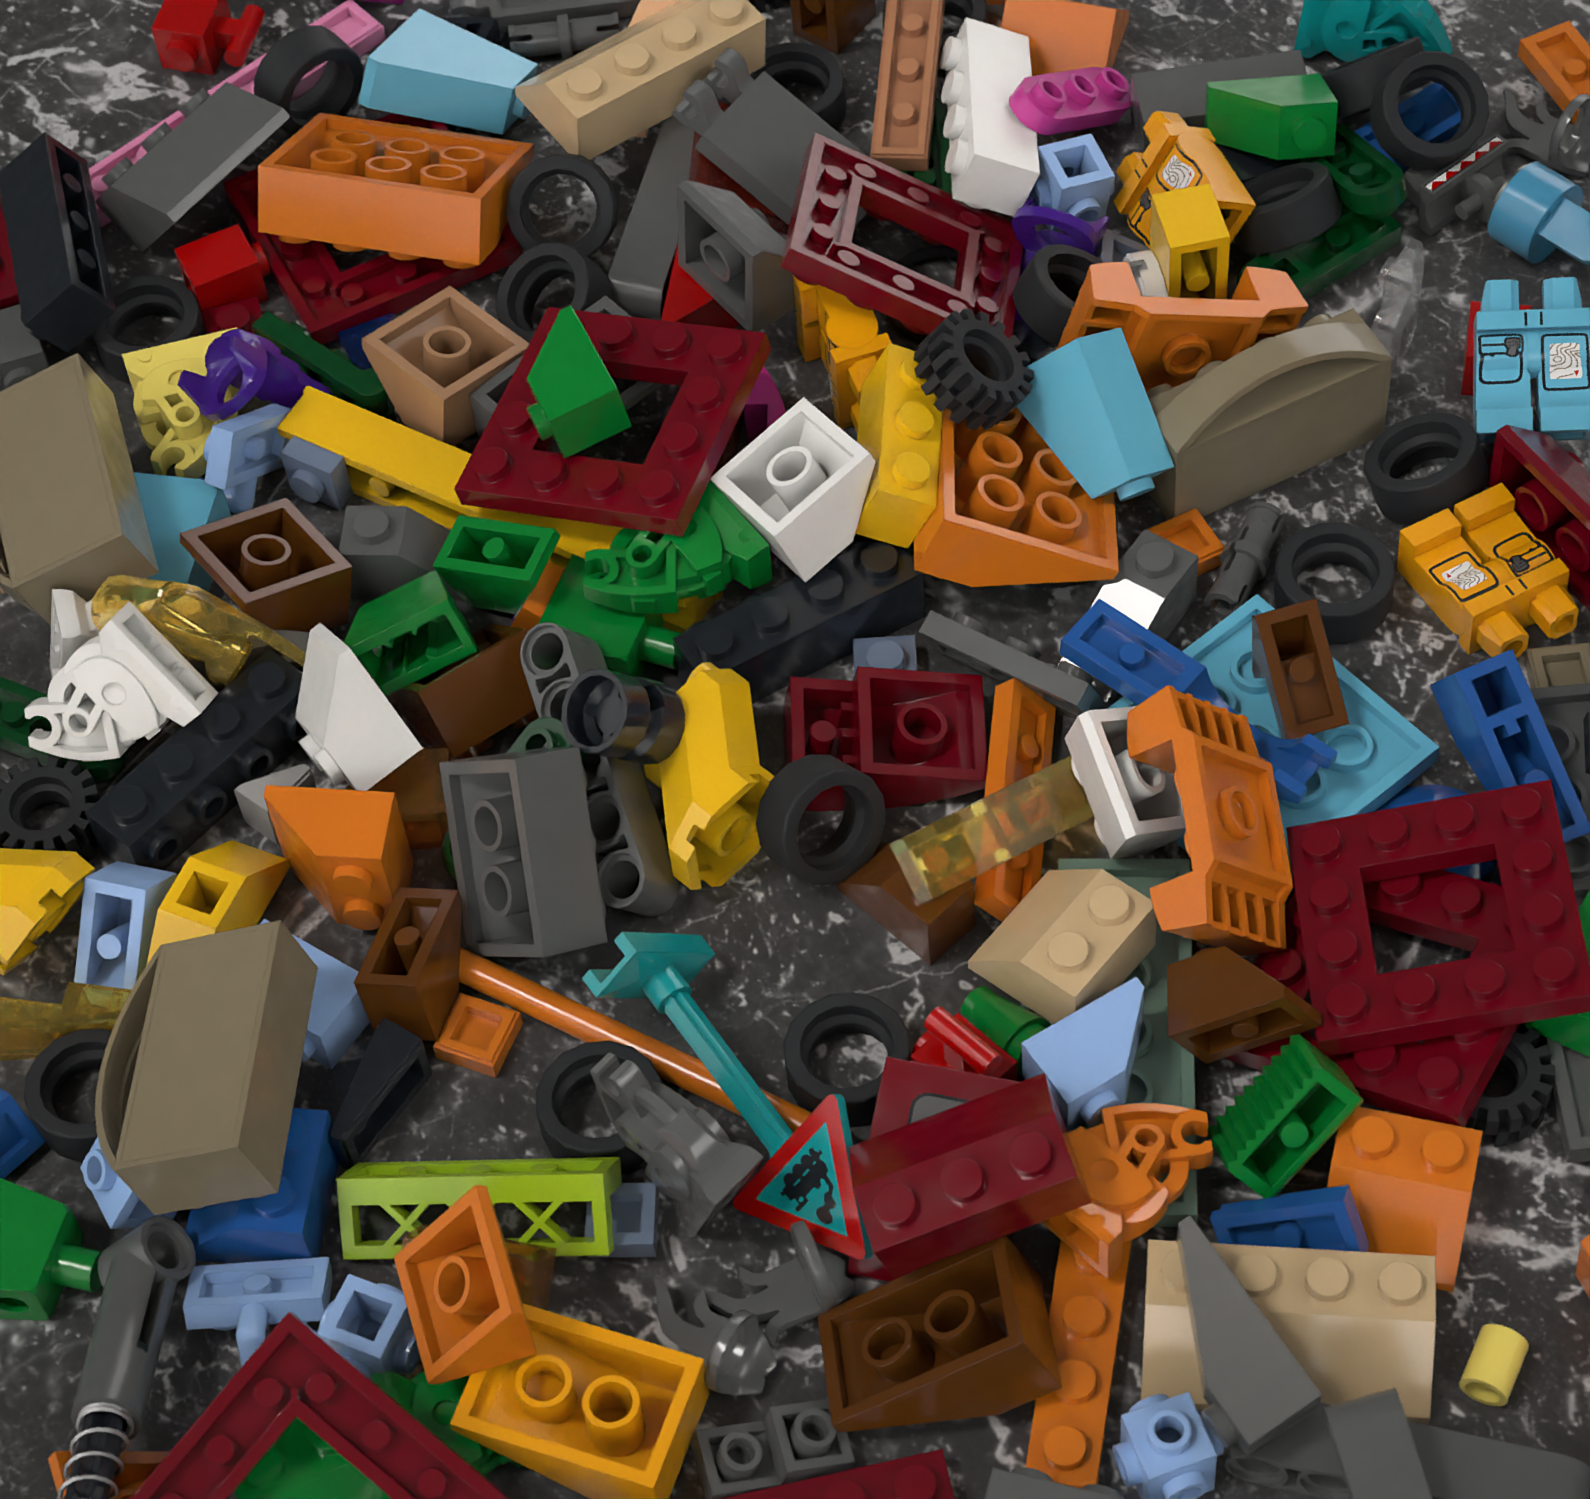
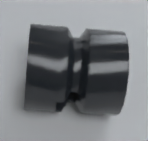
M590 669L578 676L568 688L562 704L561 722L566 738L573 747L579 746L580 751L607 758L616 757L622 761L650 765L658 764L669 758L678 747L685 729V711L682 700L673 687L662 682L642 677H631L627 674L607 669Z

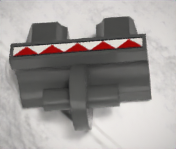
M1495 133L1482 143L1477 141L1462 157L1452 164L1445 166V169L1440 172L1437 170H1415L1412 168L1406 171L1404 179L1408 193L1407 198L1419 208L1418 228L1432 236L1459 217L1462 220H1466L1472 215L1477 220L1487 223L1488 213L1493 200L1506 181L1501 158L1503 153L1508 150V141Z

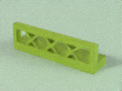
M620 1157L360 1162L336 1179L343 1260L394 1259V1256L412 1241L400 1240L407 1231L416 1238L426 1229L417 1219L431 1204H446L450 1208L475 1185L487 1186L493 1206L496 1203H513L534 1222L521 1238H504L509 1257L609 1256L614 1251L610 1195L622 1183ZM591 1201L594 1237H571L550 1216L563 1202ZM534 1202L552 1203L545 1211H542ZM380 1205L401 1226L388 1240L362 1241L359 1206ZM402 1205L418 1206L412 1213H409ZM539 1229H541L550 1238L532 1237Z

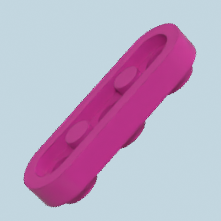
M1088 67L1029 76L1022 80L1009 97V105L1015 116L1029 129L1042 135H1054L1115 124L1132 103L1128 81L1121 73L1110 67Z

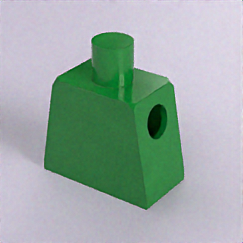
M572 554L538 624L543 622L555 623L589 636L599 645L607 669L624 673L631 677H641L647 662L677 670L673 638L682 633L663 628L662 614L627 612L585 599L583 577L602 579L607 576V573L596 572L594 574H587L585 559Z
M437 571L429 572L363 605L358 609L344 641L385 696L478 651L464 616ZM377 648V655H375L372 649Z
M0 1178V1319L45 1321L53 1316L64 1286L93 1293L100 1288L98 1259L102 1251L81 1247L83 1232L68 1206Z

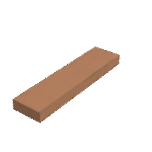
M887 0L870 158L899 171L929 170L945 0Z

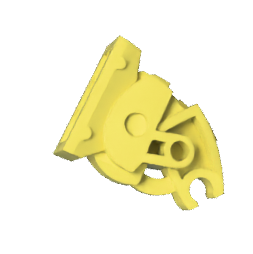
M237 327L122 354L134 391V411L144 441L153 451L151 463L155 475L166 476L167 469L171 465L176 464L174 468L177 477L195 479L201 477L206 473L207 462L204 459V446L212 431V426L238 416L237 411L221 421L214 422L200 414L199 407L177 385L180 374L184 370L206 376L205 354L208 346L223 333L232 329H238ZM229 385L224 397V403L233 398L239 389Z

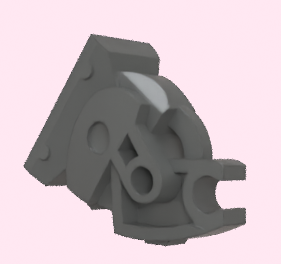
M609 1052L590 1070L604 1109L626 1146L648 1163L644 1172L647 1177L665 1195L677 1200L678 1215L686 1231L695 1238L742 1190L763 1159V1156L756 1149L745 1144L731 1142L723 1128L706 1110L696 1107L684 1097L659 1082H654L650 1086L634 1062L626 1060L620 1065L616 1055Z

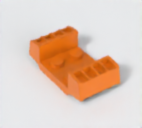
M1128 262L1092 264L1089 266L1086 278L1056 350L1076 338L1121 327L1147 393L1154 387L1162 384H1168L1174 388L1194 379L1199 370L1210 362L1218 360L1224 362L1265 338L1275 337L1298 329L1303 313H1306L1309 306L1286 272L1268 268L1245 267L1231 299L1141 296Z
M1170 685L1165 686L1130 710L1127 715L1129 758L1174 774V782L1181 796L1186 832L1184 844L1191 858L1193 869L1189 873L1149 888L1154 912L1161 930L1199 941L1202 944L1215 947L1225 946L1240 956L1285 950L1284 903L1293 888L1272 763L1259 756L1247 716L1229 712L1225 707L1219 708L1214 706L1210 701L1194 698L1190 693L1184 694Z

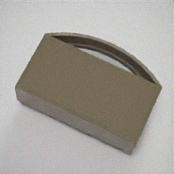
M1353 308L1335 317H1331L1329 314L1317 315L1310 319L1303 328L1275 337L1265 338L1224 362L1220 360L1210 362L1199 370L1194 379L1174 388L1168 384L1154 387L1146 394L1175 467L1153 477L1155 489L1147 493L1167 520L1194 508H1197L1202 517L1374 440L1385 431L1393 357Z
M78 353L0 391V534L10 573L6 574L0 567V587L15 601L38 613L50 626L52 589L71 590L88 602L100 595L121 592L127 588L137 587L143 584L149 577L159 573L114 394Z
M281 920L160 945L139 976L116 1020L99 1071L95 1101L96 1130L101 1150L110 1167L154 1215L186 1209H200L208 1205L247 1198H261L269 1194L278 1193L318 970L316 964Z

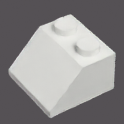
M803 397L717 471L710 480L770 545V550L803 581L807 582L853 542L875 460L866 449Z
M321 623L312 628L309 632L295 715L296 720L308 735L298 742L321 772L324 771L335 786L346 780L355 790L367 791L419 752L422 746L350 647Z
M1136 706L1088 710L1076 718L1065 736V741L1072 757L1071 766L1073 773L1084 788L1095 817V831L1100 841L1106 846L1111 859L1147 854L1183 837L1186 832L1181 796L1175 786L1174 774L1129 758L1127 715Z

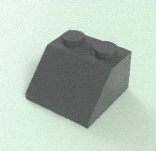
M685 180L678 184L679 266L747 331L759 332L795 310L792 273L780 267L786 241L771 228L765 215L756 208L751 209L732 191L690 180Z

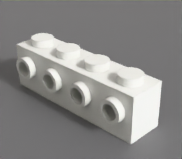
M966 17L957 37L949 36L946 40L939 63L940 69L945 70L946 74L941 95V101L947 104L948 110L943 128V136L949 138L950 146L946 157L945 171L951 174L952 199L962 201L972 208L989 209L1014 217L1017 210L1025 204L1040 175L1037 133L1025 126L1015 116L1009 105V97L1024 78L1032 76L1029 37Z

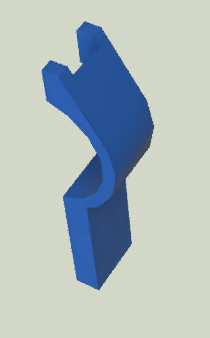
M1100 598L1061 639L1060 655L1136 705H1139L1165 686L1170 685L1184 694L1190 693L1194 698L1210 701L1214 706L1219 708L1225 707L1229 712L1237 714L1222 699L1213 686L1207 668ZM1249 723L1259 756L1272 763L1278 799L1299 804L1306 796L1307 786H1305V783L1319 767L1329 769L1336 761L1338 752L1309 733L1300 739H1281L1262 732Z

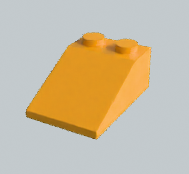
M523 1304L537 1354L471 1374L450 1422L451 1430L589 1499H669L709 1396V1388L705 1385L704 1359Z

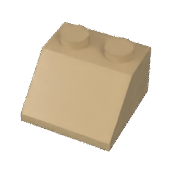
M1103 869L1048 870L968 960V968L1055 1024L1121 986L1156 945V915L1152 900Z

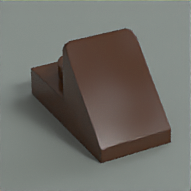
M1310 599L1253 615L1252 672L1254 678L1266 679L1281 739H1298L1308 733L1312 735L1350 724L1317 599Z

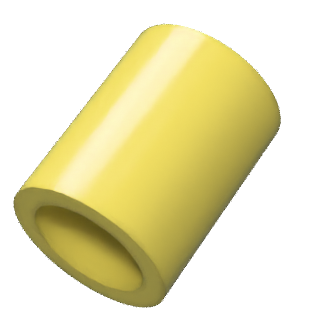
M1486 1324L1482 1326L1459 1382L1461 1390L1467 1396L1480 1403L1497 1407L1506 1405L1529 1348L1527 1340L1518 1332L1502 1325Z

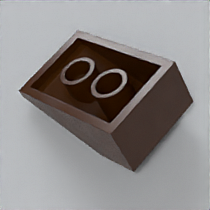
M1006 1235L928 1264L838 1304L817 1316L832 1426L839 1433L1000 1415L1062 1388L1041 1277Z

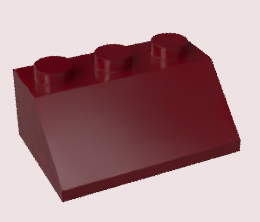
M1505 425L1498 429L1496 433L1488 489L1499 483L1504 484L1515 498L1514 511L1536 539L1542 540L1550 548L1555 559L1560 558L1570 570L1567 590L1590 611V474L1586 471L1584 464L1577 455L1570 451L1566 452L1550 435Z
M1046 1073L849 1147L853 1190L874 1254L892 1277L1092 1203Z

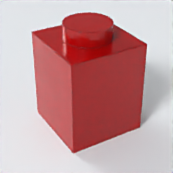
M239 224L174 249L184 284L195 294L200 312L201 310L256 296L258 297L259 304L269 300L263 279L264 276L271 274L268 260L259 242L249 245Z

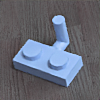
M273 403L212 426V431L204 446V459L207 462L205 478L199 477L198 479H205L204 484L223 489L230 512L238 514L252 509L257 477L284 467L280 452L290 440L279 436L277 427L290 412L291 408Z
M318 1257L194 1266L190 1274L183 1304L187 1330L213 1328L226 1331L237 1328L236 1341L242 1367L265 1340L266 1325L279 1324L288 1312L292 1311L305 1323L321 1321L329 1305L333 1282L330 1258Z

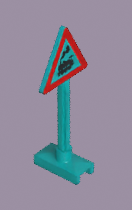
M621 932L614 942L625 955L613 970L589 969L582 977L583 981L596 998L649 999L660 1014H667L770 1153L769 1161L734 1198V1208L790 1231V1226L793 1223L804 1220L814 1242L857 1260L870 1259L873 1256V1249L852 1185L849 1147L853 1146L844 1097L841 1094L828 1095L793 1133L690 996L692 989L689 984L715 955L701 935Z

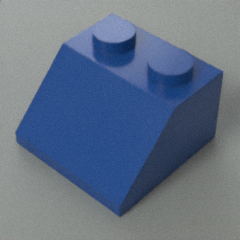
M293 1108L278 1193L269 1194L261 1198L241 1199L190 1210L186 1233L192 1240L195 1249V1261L245 1263L319 1257L339 1164L329 1137L333 1123L328 1110Z

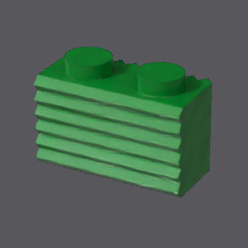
M1300 1034L1290 1035V1045L1281 1046V1055L1271 1056L1272 1065L1262 1066V1075L1253 1076V1085L1244 1086V1095L1234 1096L1235 1105L1225 1106V1115L1216 1116V1125L1208 1126V1138L1212 1141V1145L1226 1169L1263 1198L1276 1197L1364 1102V1099L1360 1096L1361 1094L1352 1085L1353 1083L1348 1079L1349 1077L1345 1074V1071Z

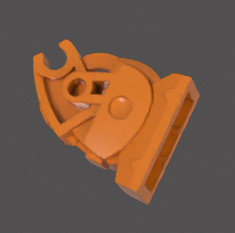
M1158 1103L1124 1104L1101 1109V1124L1087 1130L1081 1126L1068 1132L1092 1203L1041 1223L1109 1280L1122 1264V1243L1144 1234L1161 1220L1168 1209V1205L1174 1202L1184 1191L1188 1181L1189 1170L1203 1169L1213 1164L1211 1140L1198 1145L1189 1144L1184 1140L1190 1135L1208 1136L1207 1112ZM1169 1172L1165 1181L1160 1183L1164 1173Z

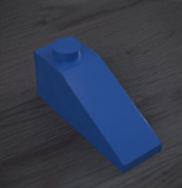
M1513 649L1456 672L1430 685L1456 746L1486 791L1551 779L1564 843L1590 832V824Z

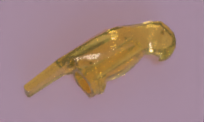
M118 575L108 577L92 599L91 616L94 625L99 631L130 601L183 657L204 662L209 680L215 683L219 682L224 686H227L236 678L250 656L254 646L250 642L251 640L267 644L304 667L306 656L304 651L272 629L198 586L174 581Z

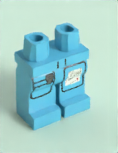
M1562 277L1543 280L1542 309L1519 310L1518 281L1511 279L1486 281L1480 311L1476 313L1473 323V428L1478 435L1480 443H1495L1497 430L1505 425L1533 431L1530 379H1535L1536 432L1548 434L1555 441L1590 440V308H1582L1577 278Z

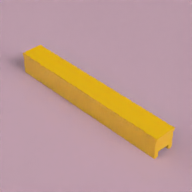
M308 385L302 391V397L277 427L278 434L281 437L290 440L293 436H296L343 456L353 494L381 506H407L449 530L452 529L458 515L556 529L561 537L549 561L563 569L566 568L572 554L585 559V552L610 549L614 537L623 529L621 527L462 505L454 488L472 454ZM723 591L703 599H699L697 596L679 599L678 613L662 614L663 627L684 633L690 626L702 621L715 600H720Z

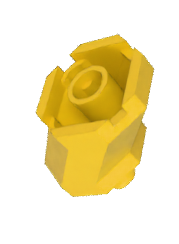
M703 662L692 671L686 684L676 691L682 700L685 711V729L678 747L669 758L662 762L643 765L645 777L662 789L668 849L673 876L691 890L702 889L701 880L711 887L722 886L759 852L761 846L756 827L759 804L769 783L775 777L764 769L759 762L749 682L731 668L719 669L711 662Z
M0 848L1 975H6L26 960L38 947L33 942L46 930L51 933L82 896L85 877L94 873L95 868L78 853L72 851Z

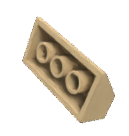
M680 0L516 86L515 95L568 154L582 155L591 160L673 116V110L685 99L682 96L684 92L697 79L701 81L705 79L716 67L714 65L715 60L727 48L735 50L744 58L750 74L764 67L766 19L748 0Z
M1148 1239L1141 1400L1157 1394H1165L1172 1398L1189 1392L1196 1409L1204 1410L1209 1405L1203 1397L1177 1241ZM1211 1243L1321 1392V1403L1335 1405L1395 1387L1407 1421L1429 1424L1436 1328V1256Z

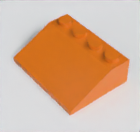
M318 113L258 165V232L279 235V239L287 243L301 244L315 240L333 243L335 249L345 252L374 249L387 251L390 257L398 260H415L427 257L443 260V263L451 268H472L480 265L498 246L508 221L506 216L508 192L518 173L531 163L534 155V144Z
M946 407L942 415L937 505L914 539V570L970 587L1114 580L1119 572L1114 493L1091 499L1017 407L997 425L995 424L992 428L986 430L982 426L976 430L967 428L966 418L959 424L950 420L951 410Z

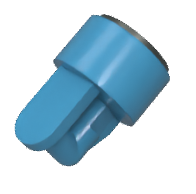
M1538 161L1521 166L1505 181L1493 200L1487 217L1489 237L1532 264L1543 261L1558 248L1590 267V212L1581 207L1583 189Z

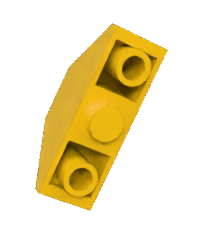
M234 840L190 856L157 910L147 964L162 944L257 925L291 866L289 859Z

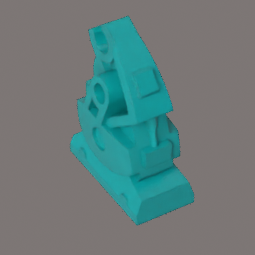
M1304 0L1294 50L1301 51L1302 58H1311L1326 50L1346 62H1351L1413 37L1420 38L1425 52H1445L1451 55L1453 48L1439 16L1428 0Z

